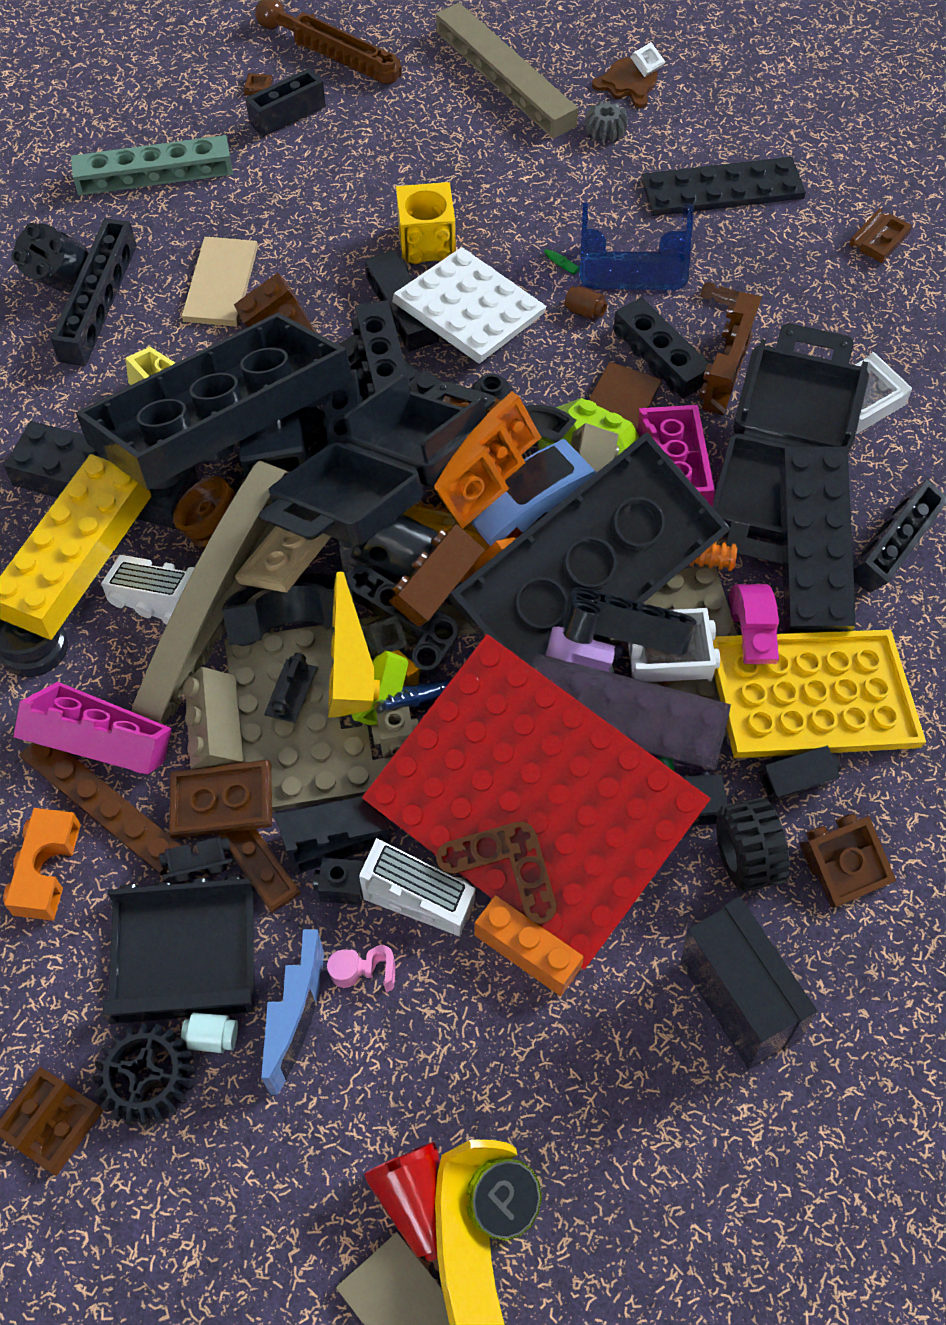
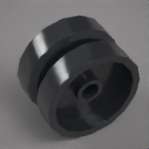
M0 619V662L7 671L22 677L40 676L56 668L64 659L68 648V639L63 625L52 640H49Z

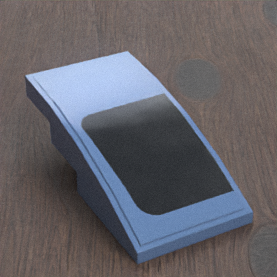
M565 439L539 450L524 459L525 464L505 480L509 489L471 521V524L490 546L495 541L505 539L516 527L524 533L545 512L551 511L597 473Z
M303 929L301 964L285 966L283 1002L267 1003L261 1078L270 1095H278L298 1058L311 1024L320 989L324 950L318 930Z

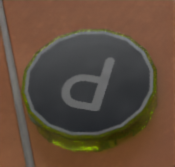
M497 1158L488 1160L476 1170L468 1184L469 1206L467 1205V1211L474 1226L492 1239L507 1241L519 1237L532 1226L539 1214L542 1199L539 1180L530 1167L517 1159Z

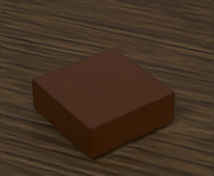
M248 73L243 89L244 95H253L272 86V75Z

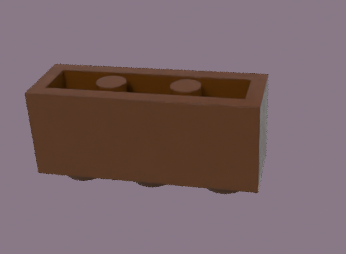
M457 524L447 531L444 528L440 529L430 541L434 546L427 554L423 551L412 563L411 566L415 570L409 577L403 575L392 588L395 594L389 602L417 627L429 621L485 550Z

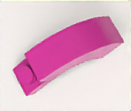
M768 584L733 585L729 593L730 613L733 622H740L744 664H777L779 660L777 642L779 618L772 588Z

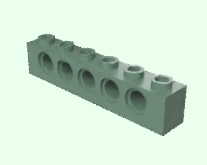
M226 135L71 156L73 180L78 196L233 175Z

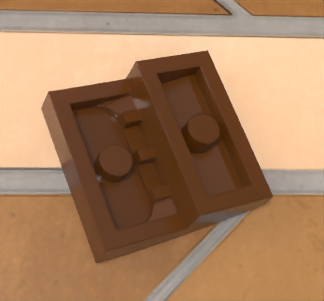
M39 1067L0 1119V1138L57 1176L104 1110L61 1079Z

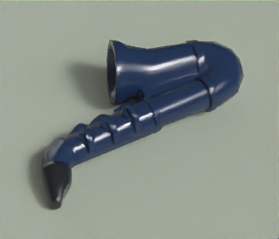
M450 680L433 681L415 686H403L402 692H397L394 697L388 695L386 700L375 702L373 709L378 714H381L387 710L409 706V710L414 707L422 708L424 703L432 705L450 683Z

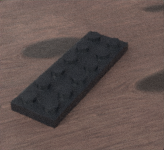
M792 157L642 173L641 176L652 216L804 199L806 194Z

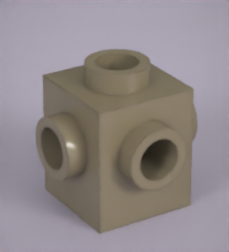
M409 706L387 710L381 714L376 712L378 724L371 725L374 745L381 744L383 758L393 757L418 725L417 718L411 719Z

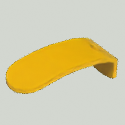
M469 1140L441 1155L435 1195L437 1258L441 1288L450 1325H504L494 1281L490 1234L483 1230L477 1221L473 1200L476 1186L482 1175L495 1164L508 1161L517 1156L516 1147L505 1142Z

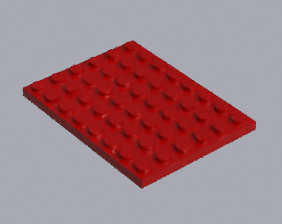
M488 634L482 639L362 797L435 855L440 846L448 841L514 822H525L531 825L538 837L557 905L555 916L550 921L538 925L583 955L584 958L581 966L583 970L589 965L711 799ZM521 828L516 829V836L511 837L512 844L518 843L522 854H515L516 862L527 856H537L535 848L530 852L527 850L526 840L531 838L530 832L524 833ZM483 838L478 842L477 852L481 857L490 858L496 853L497 844L492 838ZM471 841L464 843L467 850L463 852H455L453 847L449 848L448 855L443 857L444 862L451 863L452 867L455 868L458 866L457 860L468 856L469 864L475 863L476 860L470 849ZM510 858L459 873L493 899L496 895L527 917ZM534 862L525 863L520 871L521 877L527 883L536 882L541 875L539 865ZM543 883L537 888H525L526 897L533 893L536 901L535 905L530 906L531 912L538 913L540 918L546 917V910L551 908V904L549 901L543 902L539 892L547 891L546 884Z

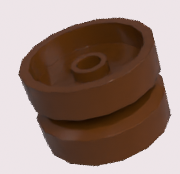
M218 476L208 477L199 481L183 495L175 508L173 522L176 528L186 537L190 538L194 545L203 552L234 499L236 492L224 478Z

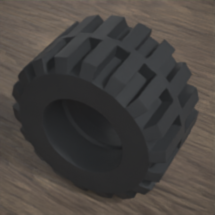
M760 797L721 806L718 809L716 819L717 841L725 869L737 889L741 892H747L784 883L788 878L789 850L781 821L772 805L765 798Z

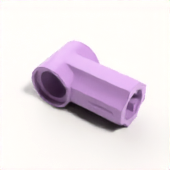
M553 627L545 661L559 666H577L608 674L613 662L615 646L595 640L590 644L576 643L564 636L562 627Z

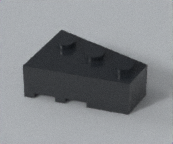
M363 795L352 799L274 814L294 876L320 867L322 858L343 859L371 849L376 838L385 843L390 842V828L385 816L362 798Z

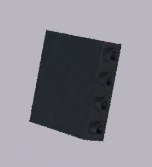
M229 876L224 881L211 882L207 879L199 878L185 884L161 881L155 883L154 886L147 887L124 884L119 889L108 890V896L112 900L113 905L109 1000L103 1001V1016L109 1024L190 1018L193 1012L217 1015L255 1012L254 889L250 878Z

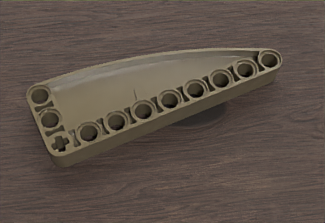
M258 461L248 474L210 538L176 604L148 666L131 712L164 725L169 716H173L183 701L181 697L184 694V681L198 671L202 664L205 665L215 650L213 649L214 644L217 640H221L226 632L222 612L224 603L234 593L247 586L238 583L235 578L236 573L275 527L263 521L259 514L263 509L272 504L269 494L270 486L289 473L288 471Z

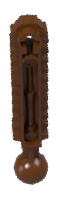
M259 0L255 6V17L263 28L273 30L282 26L293 31L294 42H296L297 46H305L384 84L396 82L402 76L400 59H397L393 53L378 48L315 18V14L309 15L302 12L295 18L285 13L283 4L279 0Z

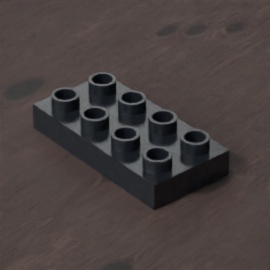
M278 312L76 412L86 443L147 490L151 488L164 489L176 484L181 479L183 471L201 461H216L227 457L234 450L233 444L254 433H268L279 429L284 423V417L303 407L312 408L326 404L331 400L333 391L353 380L345 348Z
M646 432L450 593L449 600L482 639L486 634L490 635L549 680H553L567 667L545 661V655L552 628H563V618L573 588H586L644 603L723 537L731 528L651 435ZM594 634L593 640L599 641L604 636Z

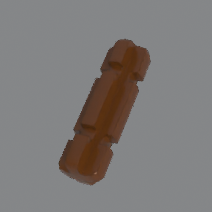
M705 282L701 290V297L709 300L714 298L715 302L728 306L731 301L736 302L739 291L723 286L717 288L716 284L711 282Z

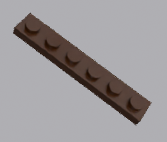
M33 742L19 754L26 764L159 875L162 876L169 869L168 866L161 867L159 854L165 853L166 848L170 849L181 845L71 754Z

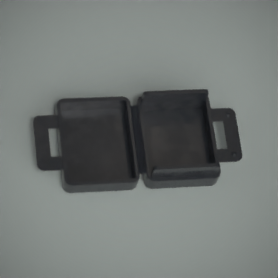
M791 323L784 324L781 327L776 348L765 346L766 340L761 339L760 345L756 346L751 353L733 423L735 435L728 442L713 500V509L731 528L726 543L727 546H731L732 543L736 544L737 554L783 564L782 546L747 538V535L782 542L779 461L784 447H848L849 455L854 444L869 380L868 362L863 361L861 366L849 364L854 345L851 337ZM800 342L834 350L832 359L829 360L793 352L795 343Z
M398 376L345 414L344 420L348 431L345 435L346 445L332 443L270 486L269 494L272 504L260 512V518L267 523L307 540H313L323 533L352 546L363 545L422 499L423 490L421 485L434 488L452 456L467 436L486 416V410L494 405L495 396L451 382L439 383L422 395L410 391L407 377ZM447 396L469 403V405L463 408L441 401V399Z

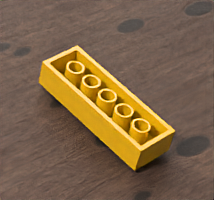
M90 454L1 574L0 619L52 640L151 498L149 490L110 461Z

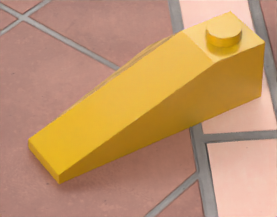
M337 572L334 583L332 627L335 628L332 634L330 655L333 658V663L331 664V674L329 675L328 718L369 711L373 700H379L380 680H374V666L344 572Z

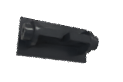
M295 653L294 656L286 659L264 713L265 716L296 724L317 670V666L307 664L305 655Z
M217 836L216 838L196 842L199 854L196 856H192L189 844L170 849L166 848L165 853L159 854L161 867L168 866L169 872L162 875L163 879L171 877L172 882L176 883L192 879L193 871L206 869L208 875L227 870L226 864L233 862L232 857L225 859L224 856L225 852L230 851L228 838L221 839L220 836Z

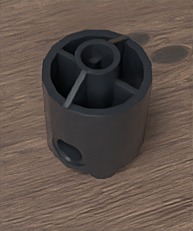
M33 222L27 224L18 236L11 258L26 277L37 280L59 291H72L89 252L75 238L56 230L50 225Z
M402 514L366 543L354 546L350 556L398 581L403 575L407 577L411 575L415 570L411 565L423 551L427 554L434 546L430 541L438 532Z

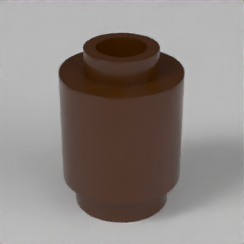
M572 286L565 297L564 305L571 313L595 321L597 317H603L607 309V301H605L604 294L582 286Z

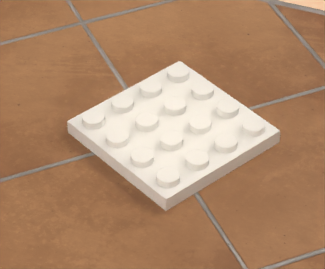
M462 247L396 291L392 300L393 303L479 364L535 322L546 309V306L535 297L525 292Z

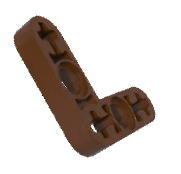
M514 822L448 841L438 849L436 854L438 866L444 872L451 874L510 858L527 917L532 922L540 924L550 921L555 916L557 910L556 900L538 837L534 828L528 823ZM521 828L524 833L530 832L531 838L526 840L527 850L530 852L535 848L537 856H527L516 862L515 854H522L518 843L512 844L511 837L516 836L515 830ZM483 838H492L497 844L496 853L490 858L481 857L477 852L478 842ZM471 841L470 849L476 860L475 863L469 864L468 856L457 860L458 866L455 868L452 867L451 863H444L443 857L448 855L449 848L453 847L455 852H463L467 850L464 843ZM527 862H534L541 869L540 878L534 883H527L521 877V868ZM545 883L547 891L539 892L543 902L549 901L551 908L546 910V917L540 918L538 913L531 912L530 906L535 905L536 902L534 894L532 893L526 897L524 889L537 888Z

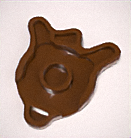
M626 57L615 61L606 74L593 79L592 88L597 91H609L615 99L630 96L635 107L645 108L648 104L647 94L655 87L658 73L656 70L644 78L632 59Z

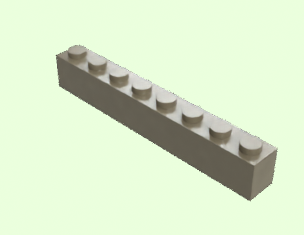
M459 2L436 13V32L550 137L554 139L577 127L578 107L565 97L559 89L547 81L543 75L538 73L527 61L520 57L514 49L502 41L498 35L493 33L475 17L470 10L466 9Z

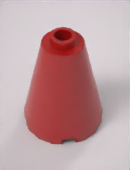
M435 1142L411 1150L407 1154L393 1158L364 1173L366 1182L417 1258L425 1256L427 1262L437 1259L435 1195L440 1159Z

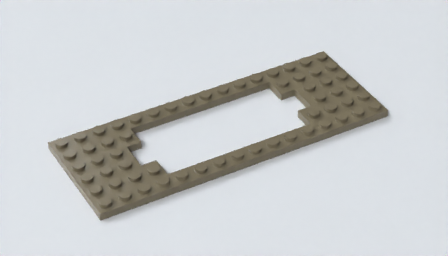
M708 565L703 566V568L692 567L683 569L644 602L645 604L669 610L707 608L709 620H714L716 636H738L716 566H713V569H709ZM454 605L440 606L438 610L456 621L458 636L477 633ZM380 616L359 619L364 637L374 645L375 649L419 642L418 639ZM323 625L265 633L262 640L248 646L229 645V640H225L228 674L235 675L243 763L269 760L271 762L272 811L351 799L364 795L392 759V757L373 760L367 725L341 729L339 717L328 718L329 675L331 674V664L333 663V658L330 656L333 628L325 629ZM439 629L435 632V635L441 639L451 637L452 633L447 629ZM692 636L689 646L696 652L694 637ZM608 637L610 645L622 642L621 640ZM366 642L367 647H368V650L373 649V648ZM295 653H301L306 656L307 664L317 666V670L296 724L265 716L264 713L286 659L294 656ZM714 675L712 681H708V679L678 680L665 689L657 682H643L637 685H633V682L622 684L621 689L629 718L614 720L609 723L644 750L728 736Z

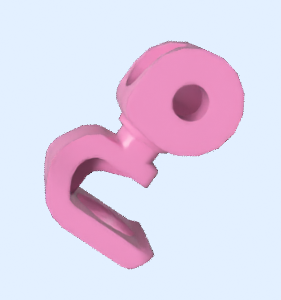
M378 945L367 952L366 960H362L355 950H338L328 959V973L333 983L338 987H351L357 983L362 975H365L366 978H373V972L378 962H386L383 985L386 992L394 988L395 960L392 950L385 945Z

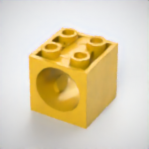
M450 182L396 186L402 259L406 263L420 264L426 261L441 262L456 251L455 215Z

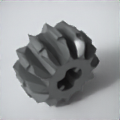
M599 101L597 105H591L585 116L587 136L592 135L593 141L601 138L603 144L606 139H609L612 143H614L616 138L622 139L628 125L626 109L620 108L619 103L610 104L609 101L607 103Z

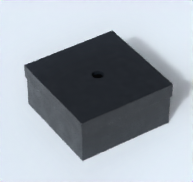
M739 896L724 905L722 910L688 929L680 964L748 1070L784 1049L785 1051L799 1043L818 1010L742 898Z

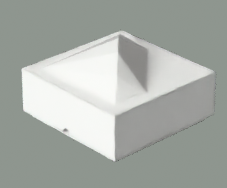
M651 42L635 51L630 57L644 78L665 64L664 59Z

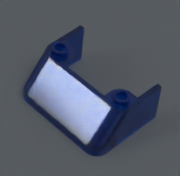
M581 200L579 230V277L581 282L586 287L595 289L679 290L683 288L689 279L694 205L683 203L681 231L666 232L659 241V252L606 251V239L601 231L587 229L588 202Z

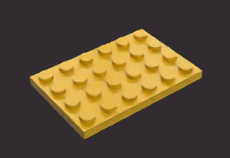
M891 630L777 634L779 654L777 664H744L742 635L715 636V640H712L714 649H719L720 667L715 668L714 677L734 758L799 755L827 745L831 753L916 749L922 748L926 743Z

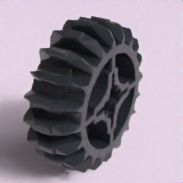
M141 1023L138 1034H135L131 1027H126L125 1039L121 1040L119 1036L113 1035L112 1041L116 1046L113 1049L102 1047L101 1052L107 1057L106 1060L95 1061V1067L102 1071L92 1076V1081L100 1086L94 1091L95 1097L99 1100L104 1099L101 1108L105 1112L112 1111L111 1117L116 1122L124 1118L125 1124L129 1127L136 1123L138 1117L140 1125L148 1127L150 1115H153L158 1124L163 1123L164 1117L161 1111L167 1109L171 1115H176L177 1110L172 1104L175 1099L180 1103H187V1097L181 1092V1089H193V1082L185 1078L192 1076L196 1072L193 1065L187 1064L193 1059V1054L190 1050H184L187 1044L183 1038L175 1040L176 1033L172 1029L167 1030L163 1034L162 1026L156 1024L151 1032H149L148 1026ZM141 1049V1052L136 1059L132 1061H124V1059L131 1053ZM158 1049H162L170 1054L173 1064L172 1074H167L163 1069L157 1067L159 1060L157 1056ZM144 1068H148L153 1075L150 1074L147 1079L144 1077V1081H140L135 1074H138L141 1070L144 1072ZM116 1075L130 1081L128 1091L131 1093L129 1102L121 1099L117 1093ZM165 1088L157 1097L146 1101L148 1094L153 1089Z

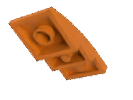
M513 391L498 403L467 436L434 485V489L462 529L509 489L505 480L525 464L521 455L541 438L520 397Z

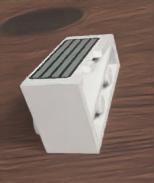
M119 555L101 585L107 600L112 605L118 608H123L124 605L133 608L142 617L151 618V616L162 619L167 625L194 567H189L187 571L175 570V565L171 563H165L163 567L152 566L151 560Z
M377 838L359 875L364 900L457 936L461 935L475 902L476 888L472 887L468 881L459 877H453Z

